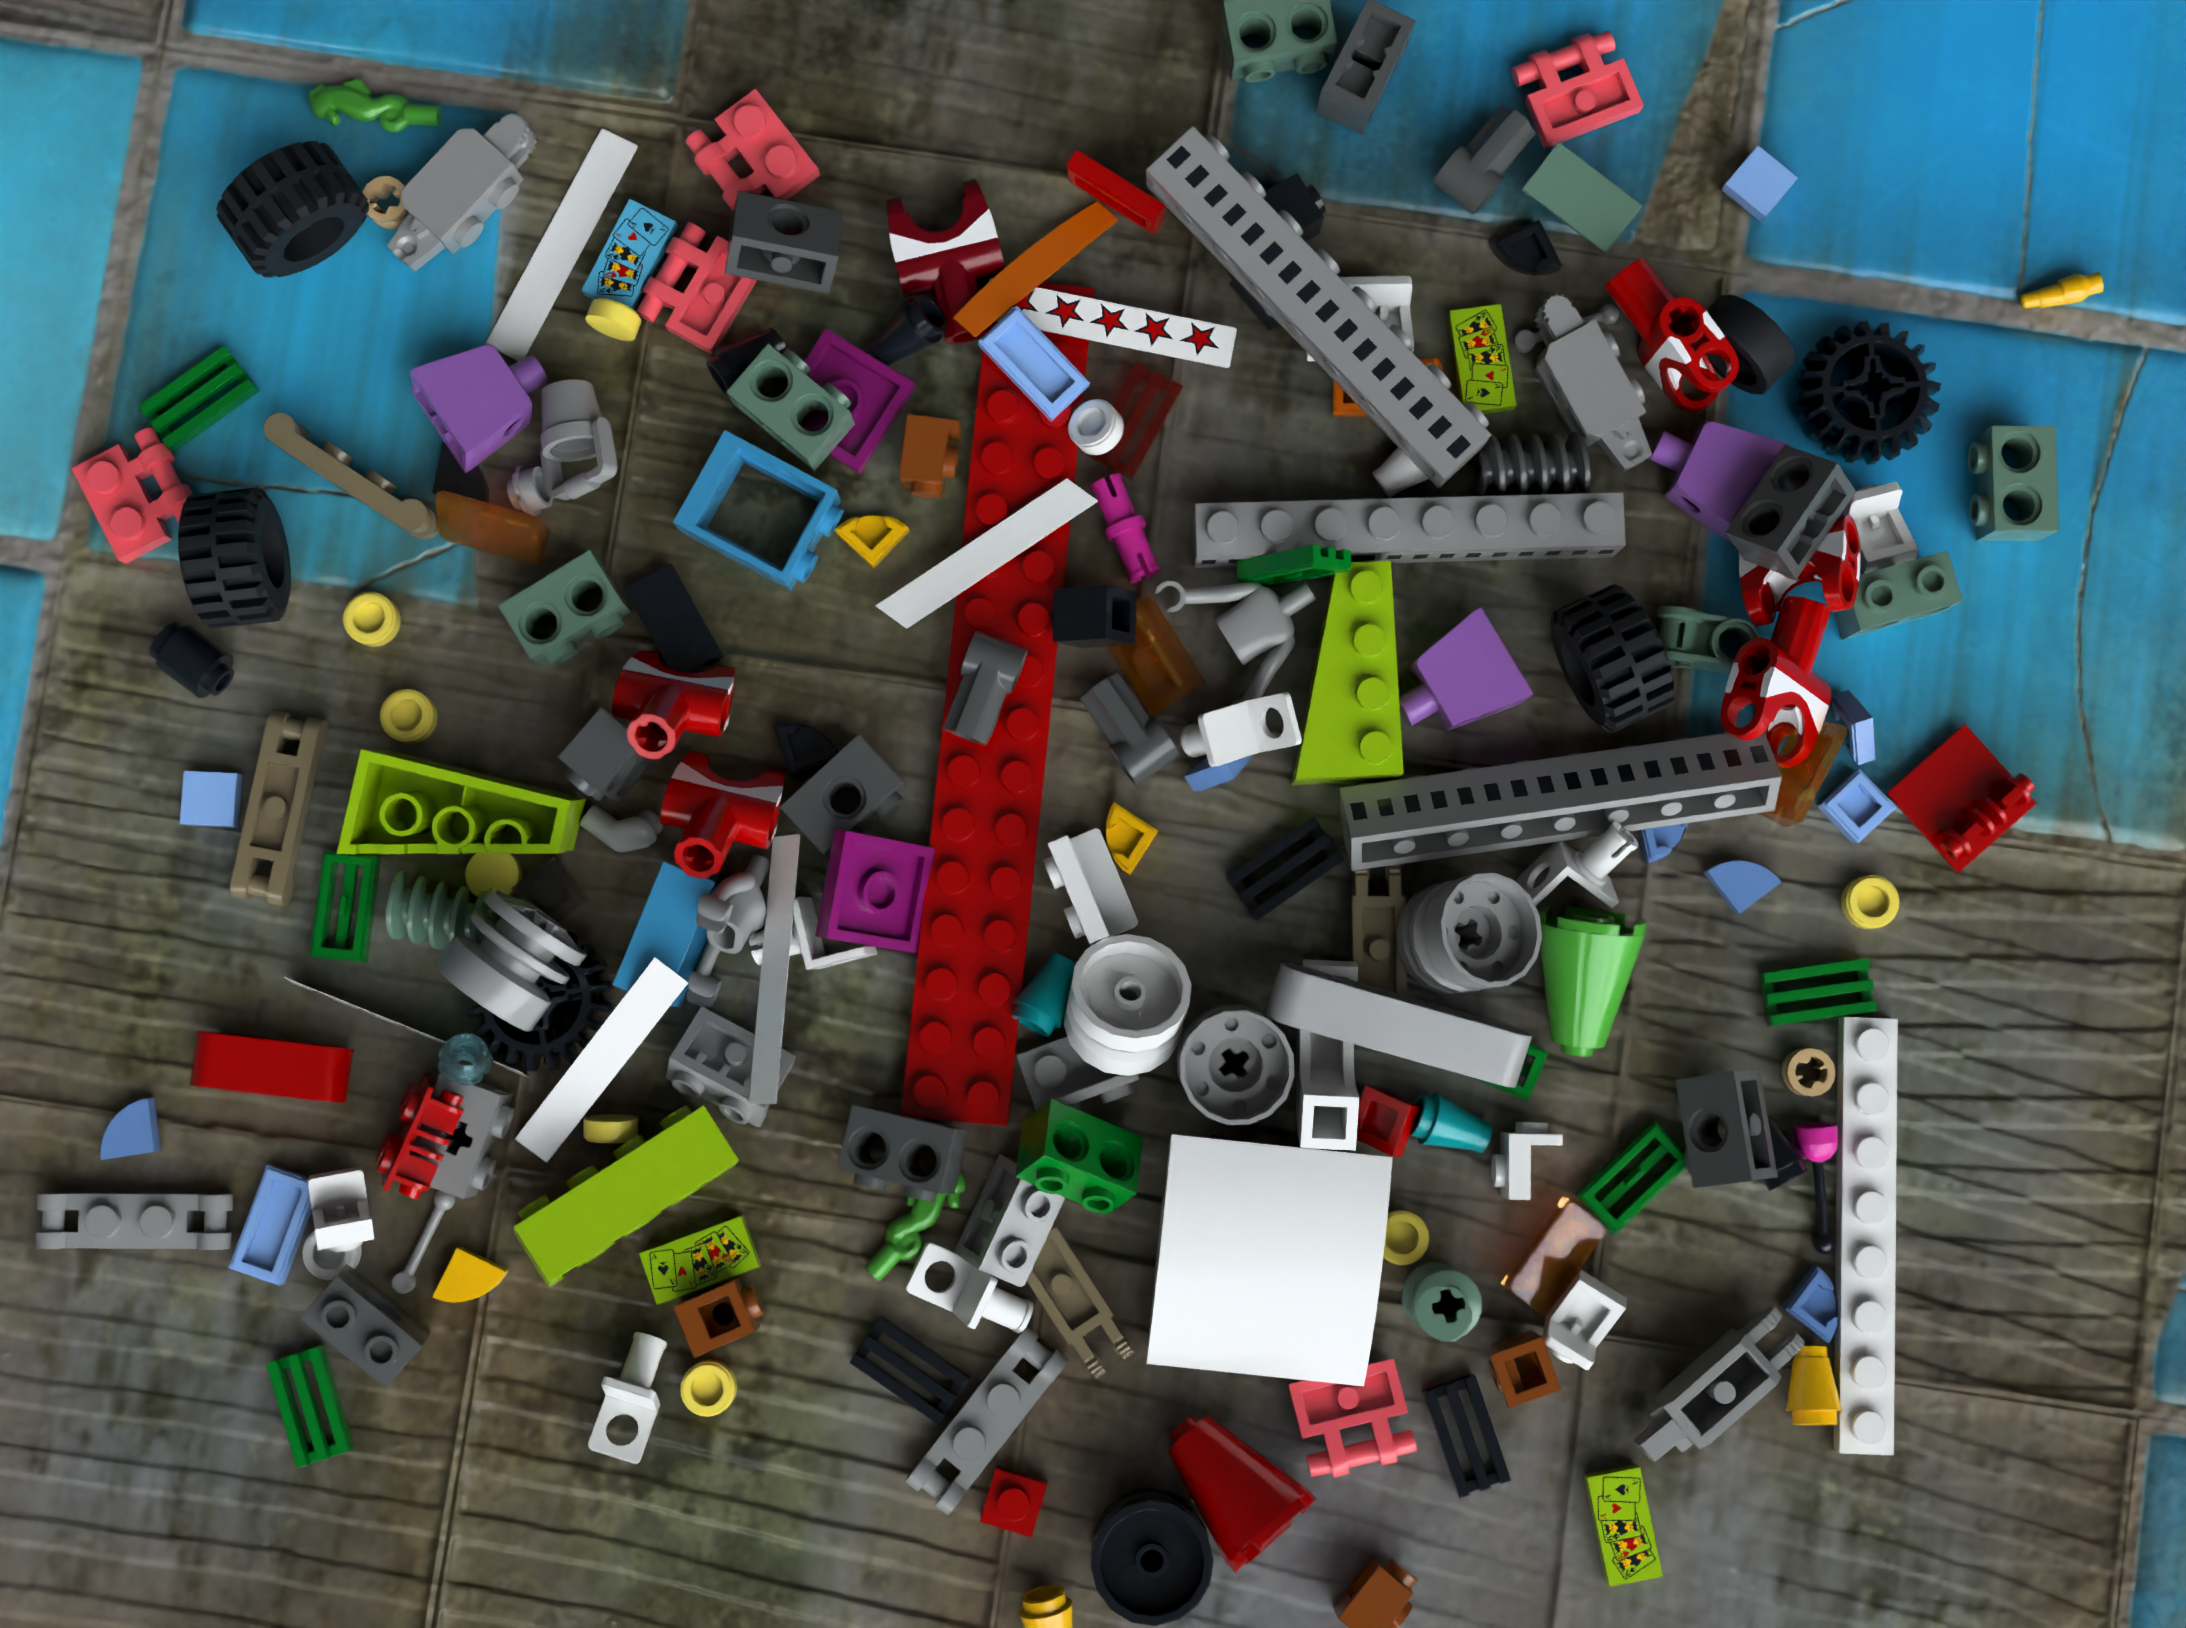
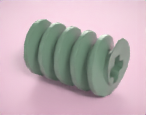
M398 871L389 889L385 910L387 933L391 938L402 939L408 934L411 943L420 945L429 939L432 948L439 950L447 947L455 935L470 938L481 944L486 936L476 928L469 917L474 910L480 911L496 921L501 916L484 902L483 897L486 895V891H482L475 903L472 904L469 903L468 887L461 886L454 898L451 899L448 898V882L440 881L432 894L427 893V877L419 876L413 887L407 888V875L405 871Z
M1428 1262L1415 1268L1406 1278L1402 1289L1401 1305L1406 1316L1430 1337L1440 1341H1457L1476 1326L1482 1312V1297L1477 1285L1464 1273L1442 1262ZM1443 1290L1450 1295V1298L1442 1300V1310L1438 1311L1432 1306V1303H1437L1441 1300L1440 1291Z

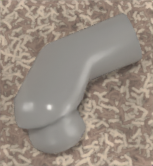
M596 804L587 811L580 822L581 827L614 851L622 853L649 847L657 840V835L663 829L660 816L654 811L642 810L638 816L616 820Z

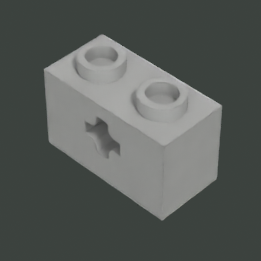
M440 1073L432 1095L440 1098L443 1089H447L464 1097L460 1106L465 1110L455 1129L466 1127L465 1134L473 1138L472 1144L460 1147L461 1140L454 1137V1133L451 1135L422 1124V1127L450 1138V1144L443 1145L417 1135L415 1142L443 1153L444 1157L442 1161L413 1151H411V1154L439 1165L430 1184L431 1188L465 1199L476 1196L478 1189L484 1191L492 1178L496 1160L490 1158L496 1139H503L511 1126L515 1110L509 1107L513 1094L455 1073Z

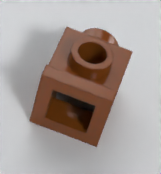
M907 414L899 478L902 487L909 488L912 496L923 499H941L942 493L945 490L946 478L955 479L959 447L950 445L951 442H962L963 432L960 420Z
M740 1277L682 1301L673 1307L694 1358L757 1331L760 1328L757 1317L765 1314L762 1301L755 1286L751 1284L744 1287ZM720 1303H727L733 1307L735 1315L731 1322L725 1323L718 1319L716 1309Z
M1529 1330L1491 1344L1493 1353L1489 1354L1491 1359L1488 1361L1489 1370L1499 1393H1503L1508 1408L1561 1390L1541 1335L1533 1330Z
M1373 1555L1334 1604L1333 1609L1337 1618L1349 1628H1398L1412 1609L1413 1605L1409 1600L1414 1595L1411 1588L1417 1582V1579L1394 1559L1391 1558L1387 1565H1385Z

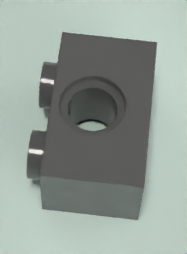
M738 191L730 226L725 274L829 294L839 258L843 212Z
M858 734L784 802L780 808L819 851L829 858L835 829L863 834L860 829L875 815L881 821L902 803L904 798L899 793L906 785ZM854 787L861 794L860 806L851 814L843 815L837 813L833 806L834 796L842 788Z
M1760 1069L1734 1070L1675 1080L1677 1087L1675 1106L1678 1117L1683 1124L1686 1142L1684 1162L1687 1171L1691 1175L1693 1188L1778 1177ZM1720 1118L1724 1122L1726 1128L1724 1140H1722L1718 1133V1122Z
M348 1264L341 1269L299 1318L385 1389L421 1349L430 1334L427 1328Z

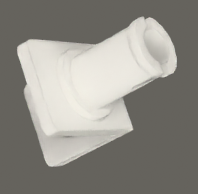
M1288 692L1245 700L1200 714L1198 716V723L1186 725L1180 737L1181 746L1188 756L1193 758L1206 754L1211 767L1220 766L1260 752L1296 746L1302 742L1292 699ZM1270 707L1276 709L1283 719L1284 728L1280 737L1273 735L1267 727L1265 717Z
M1614 821L1584 852H1576L1563 841L1554 842L1518 877L1517 883L1531 896L1534 905L1537 906L1561 881L1569 876L1609 907L1614 908L1619 901L1611 878L1607 874L1631 851L1637 849L1639 845L1635 837L1625 827L1620 832L1621 824ZM1550 867L1546 879L1533 889L1537 876L1545 868Z
M795 898L790 956L801 953L806 970L823 969L877 955L876 947L871 946L826 956L822 938L815 936L818 921L812 898ZM764 930L755 931L749 935L750 946L763 945ZM763 948L751 951L758 965L762 963Z
M927 1242L924 1245L905 1285L908 1293L953 1312L967 1327L972 1329L977 1327L982 1316L1020 1334L1028 1325L1033 1312V1302L1019 1298L996 1287L998 1279L995 1276L978 1270L956 1253L932 1242ZM935 1262H948L954 1269V1279L951 1285L942 1291L929 1289L925 1283L926 1270Z
M640 1332L634 1333V1340L620 1378L603 1377L601 1386L605 1393V1398L588 1442V1447L592 1451L633 1464L641 1461L660 1407L656 1392L650 1388L663 1351L667 1346L666 1341ZM621 1414L633 1417L638 1424L636 1438L630 1444L624 1446L611 1443L606 1434L607 1425L610 1420Z

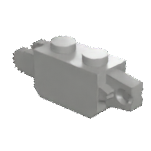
M512 112L510 115L505 114L503 118L500 117V122H495L483 136L474 128L458 129L401 190L402 206L409 214L387 246L408 268L416 272L443 249H447L454 255L461 246L468 247L480 236L484 227L483 223L496 209L500 210L507 207L514 200L519 191V184L523 181L518 169L529 158L528 154L533 153L532 150L536 148L535 143H537L535 140L536 136L528 128L529 125L523 116L520 117L518 113L514 115Z
M1556 294L1554 297L1551 295L1537 309L1538 312L1534 315L1536 317L1534 322L1537 324L1536 327L1540 329L1539 334L1546 345V348L1538 355L1534 370L1569 433L1578 432L1582 434L1588 447L1597 442L1620 473L1627 471L1652 456L1639 420L1646 413L1642 405L1645 403L1643 390L1632 375L1626 376L1617 359L1620 356V352L1611 333L1606 329L1601 330L1596 320L1584 324L1577 309L1571 306L1572 302L1568 300L1569 297L1565 298L1563 294L1561 296Z
M1774 1305L1762 1310L1739 1331L1731 1328L1651 1399L1655 1406L1648 1414L1654 1421L1634 1439V1442L1651 1461L1656 1462L1674 1446L1680 1452H1684L1692 1445L1701 1449L1711 1444L1778 1384L1782 1377L1778 1370L1801 1350L1805 1342L1797 1332H1793L1781 1338L1764 1355L1754 1345L1774 1329L1781 1320L1782 1314Z

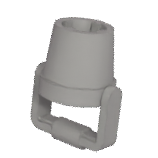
M569 379L545 386L541 390L542 433L540 436V458L545 490L551 498L561 500L577 499L599 488L601 483L614 477L617 472V460L611 425L606 418L602 417L594 387L590 382ZM597 457L598 466L593 469H587L564 482L561 462H574Z

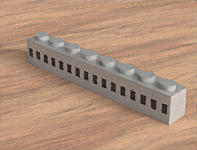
M1192 126L1146 169V186L1439 489L1482 449L1492 434L1486 429L1489 422L1484 414L1469 401L1462 404L1448 390L1452 385L1447 376L1433 363L1425 366L1411 352L1414 349V344L1405 332L1394 324L1388 328L1374 313L1377 307L1370 296L1358 286L1351 290L1337 275L1340 272V268L1334 259L1321 248L1314 251L1300 237L1303 234V230L1298 222L1285 210L1277 213L1263 199L1266 197V192L1250 173L1244 172L1240 175L1227 161L1230 158L1229 153L1217 138L1211 134L1203 137Z
M1623 492L1195 503L1193 512L1194 568L1237 567V561L1312 544L1321 545V548L1334 547L1336 550H1351V562L1391 561V563L1614 557L1626 546Z
M1726 732L1724 734L1696 738H1677L1667 742L1639 746L1627 745L1618 749L1590 753H1572L1562 757L1534 761L1522 760L1513 764L1485 768H1467L1456 772L1428 776L1416 775L1407 779L1379 783H1361L1356 786L1340 788V824L1351 871L1601 836L1614 821L1621 824L1622 828L1619 830L1621 832L1624 827L1628 831H1636L1775 811L1782 777L1765 732L1759 737L1747 741L1737 739Z

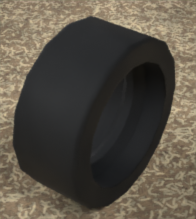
M1721 295L1707 310L1735 350L1739 359L1738 373L1731 382L1738 389L1750 394L1763 395L1795 362L1794 349L1785 333L1763 310L1748 300L1735 295ZM1706 354L1715 371L1724 379L1727 373L1725 361L1716 354Z

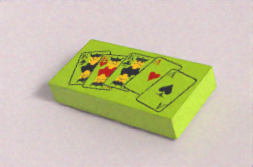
M1501 304L1450 310L1447 314L1460 402L1462 404L1466 401L1471 402L1483 414L1514 410L1517 405Z
M744 1215L639 1253L657 1305L761 1266Z
M1634 1464L1584 1474L1606 1584L1612 1587L1663 1577L1640 1466Z

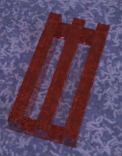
M1136 362L1112 405L1122 415L1140 381L1148 384L1124 427L1120 441L1110 454H1087V457L1117 473H1121V475L1132 481L1183 389V386L1175 381L1173 383L1164 379L1162 374L1156 371L1152 373L1146 369L1145 365ZM1159 390L1165 393L1166 396L1130 462L1126 464L1120 461V458Z

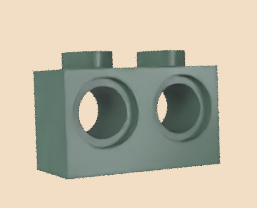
M1330 0L1223 1L1221 27L1231 80L1245 78L1247 82H1262L1272 78L1277 72L1296 69L1297 73L1309 74L1320 71L1327 64L1333 63L1338 42ZM1298 26H1308L1318 36L1310 40H1303L1298 38L1292 30ZM1254 34L1262 37L1267 44L1261 48L1254 49L1247 47L1241 39L1247 35Z
M767 344L727 390V394L736 408L814 472L855 425L851 412L847 409L852 403L840 390L829 382L820 387L809 378L807 374L811 371L810 367L794 352L786 349L780 354L770 344ZM780 377L788 381L785 392L778 397L769 398L761 394L763 385L771 378ZM823 411L829 415V419L821 430L810 432L801 427L802 421L808 413Z
M1991 426L1976 436L1974 442L1969 447L1968 468L1971 474H1975V494H1973L1970 500L1969 518L1971 524L1976 526L1977 541H2041L2059 531L2056 426ZM2002 447L2008 448L2015 453L2018 459L2017 469L2008 466L2004 462L2001 454ZM2004 499L2011 500L2017 505L2020 513L2018 521L2010 519L2005 514L2003 509Z
M588 550L498 605L530 659L541 667L550 664L551 667H556L569 661L579 652L576 646L593 636L596 639H602L613 634L624 625L622 618L632 613L602 562L591 550ZM590 588H601L603 600L600 606L590 612L581 611L579 602L582 594ZM547 615L556 616L557 628L555 633L544 640L536 639L534 628L537 621Z
M1948 551L1861 574L1855 603L1852 608L1833 613L1841 639L1844 640L1942 613L1963 602Z

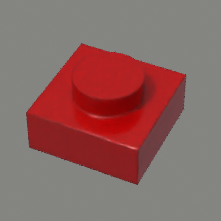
M1365 1086L1359 1102L1357 1141L1390 1156L1402 1157L1420 1106L1375 1086Z
M996 1465L980 1522L1032 1538L1048 1481Z

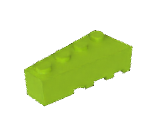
M1391 561L1351 562V569H1348V572L1331 575L1319 645L1309 688V697L1302 724V742L1299 744L1291 786L1393 781L1404 774Z
M361 749L336 854H559L574 851L586 799L387 749Z
M688 1105L683 1106L660 1122L664 1131L645 1142L641 1134L634 1137L613 1152L617 1161L598 1172L593 1164L565 1182L570 1191L550 1202L547 1195H544L518 1212L522 1221L514 1226V1234L548 1288L565 1278L564 1274L574 1267H580L590 1262L614 1245V1241L637 1231L659 1216L662 1210L668 1206L676 1205L737 1164L739 1161L738 1157L704 1105L694 1112H691Z

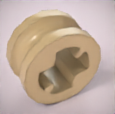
M391 176L374 178L366 184L363 190V194L368 199L367 202L369 204L367 214L378 226L385 229L399 228L409 214L402 206L401 190L405 186L398 179ZM390 192H392L399 201L397 207L389 206L386 213H384L377 204L378 199H387Z
M1801 1048L1793 1050L1786 1055L1781 1064L1780 1074L1782 1082L1789 1091L1796 1095L1814 1097L1822 1095L1830 1089L1834 1083L1836 1071L1833 1061L1823 1051L1813 1048ZM1812 1058L1817 1063L1813 1066V1069L1820 1070V1076L1818 1081H1808L1803 1086L1799 1083L1803 1076L1796 1075V1066L1798 1063L1808 1064Z

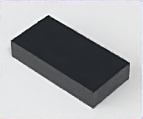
M671 563L624 588L668 668L680 672L696 673L724 658L718 644Z

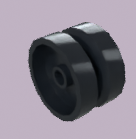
M1147 1487L1124 1493L1108 1505L1094 1527L1091 1545V1569L1096 1590L1108 1607L1132 1623L1158 1626L1180 1620L1199 1605L1211 1583L1214 1559L1205 1523L1191 1503L1171 1491ZM1148 1550H1156L1160 1553L1161 1560L1151 1563L1147 1556L1142 1557V1555Z

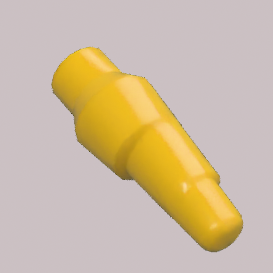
M2099 272L2087 275L2075 273L2058 280L2057 284L2022 294L2020 296V304L2023 308H2045L2082 302L2090 295L2103 292V280Z

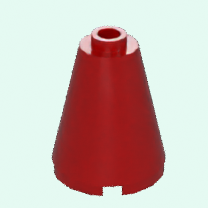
M1192 1414L1169 1435L1174 1444L1168 1450V1453L1226 1564L1235 1574L1244 1564L1250 1563L1291 1526L1292 1519L1299 1512L1303 1514L1316 1501V1497L1308 1488L1209 1415L1199 1421Z

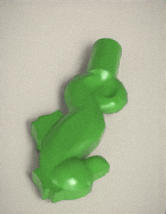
M357 77L352 81L344 82V85L324 87L320 84L317 88L309 91L310 95L307 97L316 117L327 119L334 127L338 126L341 122L336 111L361 122H369L380 118V125L389 132L402 131L409 125L440 127L442 122L440 105L412 104L405 96L399 94H385L378 98H371L373 94L363 81H359Z
M960 1168L955 1194L937 1193L935 1202L908 1197L907 1206H912L911 1213L898 1217L889 1224L885 1231V1245L864 1266L875 1279L880 1281L900 1259L908 1261L916 1258L921 1253L924 1244L919 1231L935 1224L940 1216L947 1195L949 1206L955 1209L960 1208L961 1194L966 1191L967 1187L966 1179L962 1174V1168Z

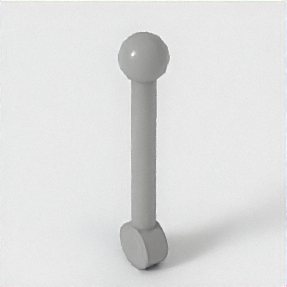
M1605 304L1600 308L1599 312L1582 317L1581 319L1584 324L1596 320L1597 323L1613 324L1619 318V309L1613 304ZM1522 330L1515 336L1514 346L1519 352L1527 353L1533 349L1535 343L1541 342L1543 339L1539 331L1532 333L1529 330Z
M438 1191L435 1194V1208L404 1271L396 1274L392 1279V1287L397 1293L405 1294L415 1287L416 1278L414 1273L445 1210H449L455 1204V1196L442 1191Z

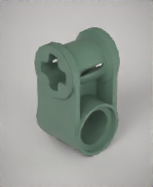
M1662 606L1657 610V618L1661 620L1659 637L1664 645L1672 668H1694L1722 674L1730 673L1735 658L1727 657L1722 653L1719 647L1720 635L1730 634L1735 636L1742 646L1754 638H1760L1756 628L1748 621L1740 618L1706 614L1695 609L1677 606Z

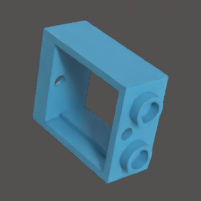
M724 430L673 523L682 534L777 585L792 591L797 580L804 583L812 573L818 559V555L813 553L822 535L830 537L842 518L844 510L839 507L842 500L837 489ZM743 464L756 469L818 503L783 568L708 529Z
M665 862L662 863L613 986L629 991L655 957L688 982L689 975L693 970H696L708 941L707 929L696 924L699 898L703 893L710 895L718 885L716 882L720 873L712 874L706 879L694 878L684 873L679 865L675 867ZM688 984L671 1004L672 1007L682 1006L687 994Z

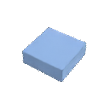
M1757 146L1721 190L1762 222L1796 182L1798 177L1760 146Z
M1861 769L1854 770L1817 805L1821 812L1853 845L1863 840L1897 808Z
M184 771L179 824L239 828L243 775L238 773Z

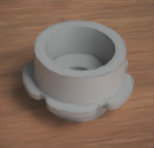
M523 465L517 466L512 479L507 482V493L510 502L515 509L523 510L527 515L538 516L541 513V509L551 507L553 504V498L549 497L545 490L542 468L535 466L528 469Z

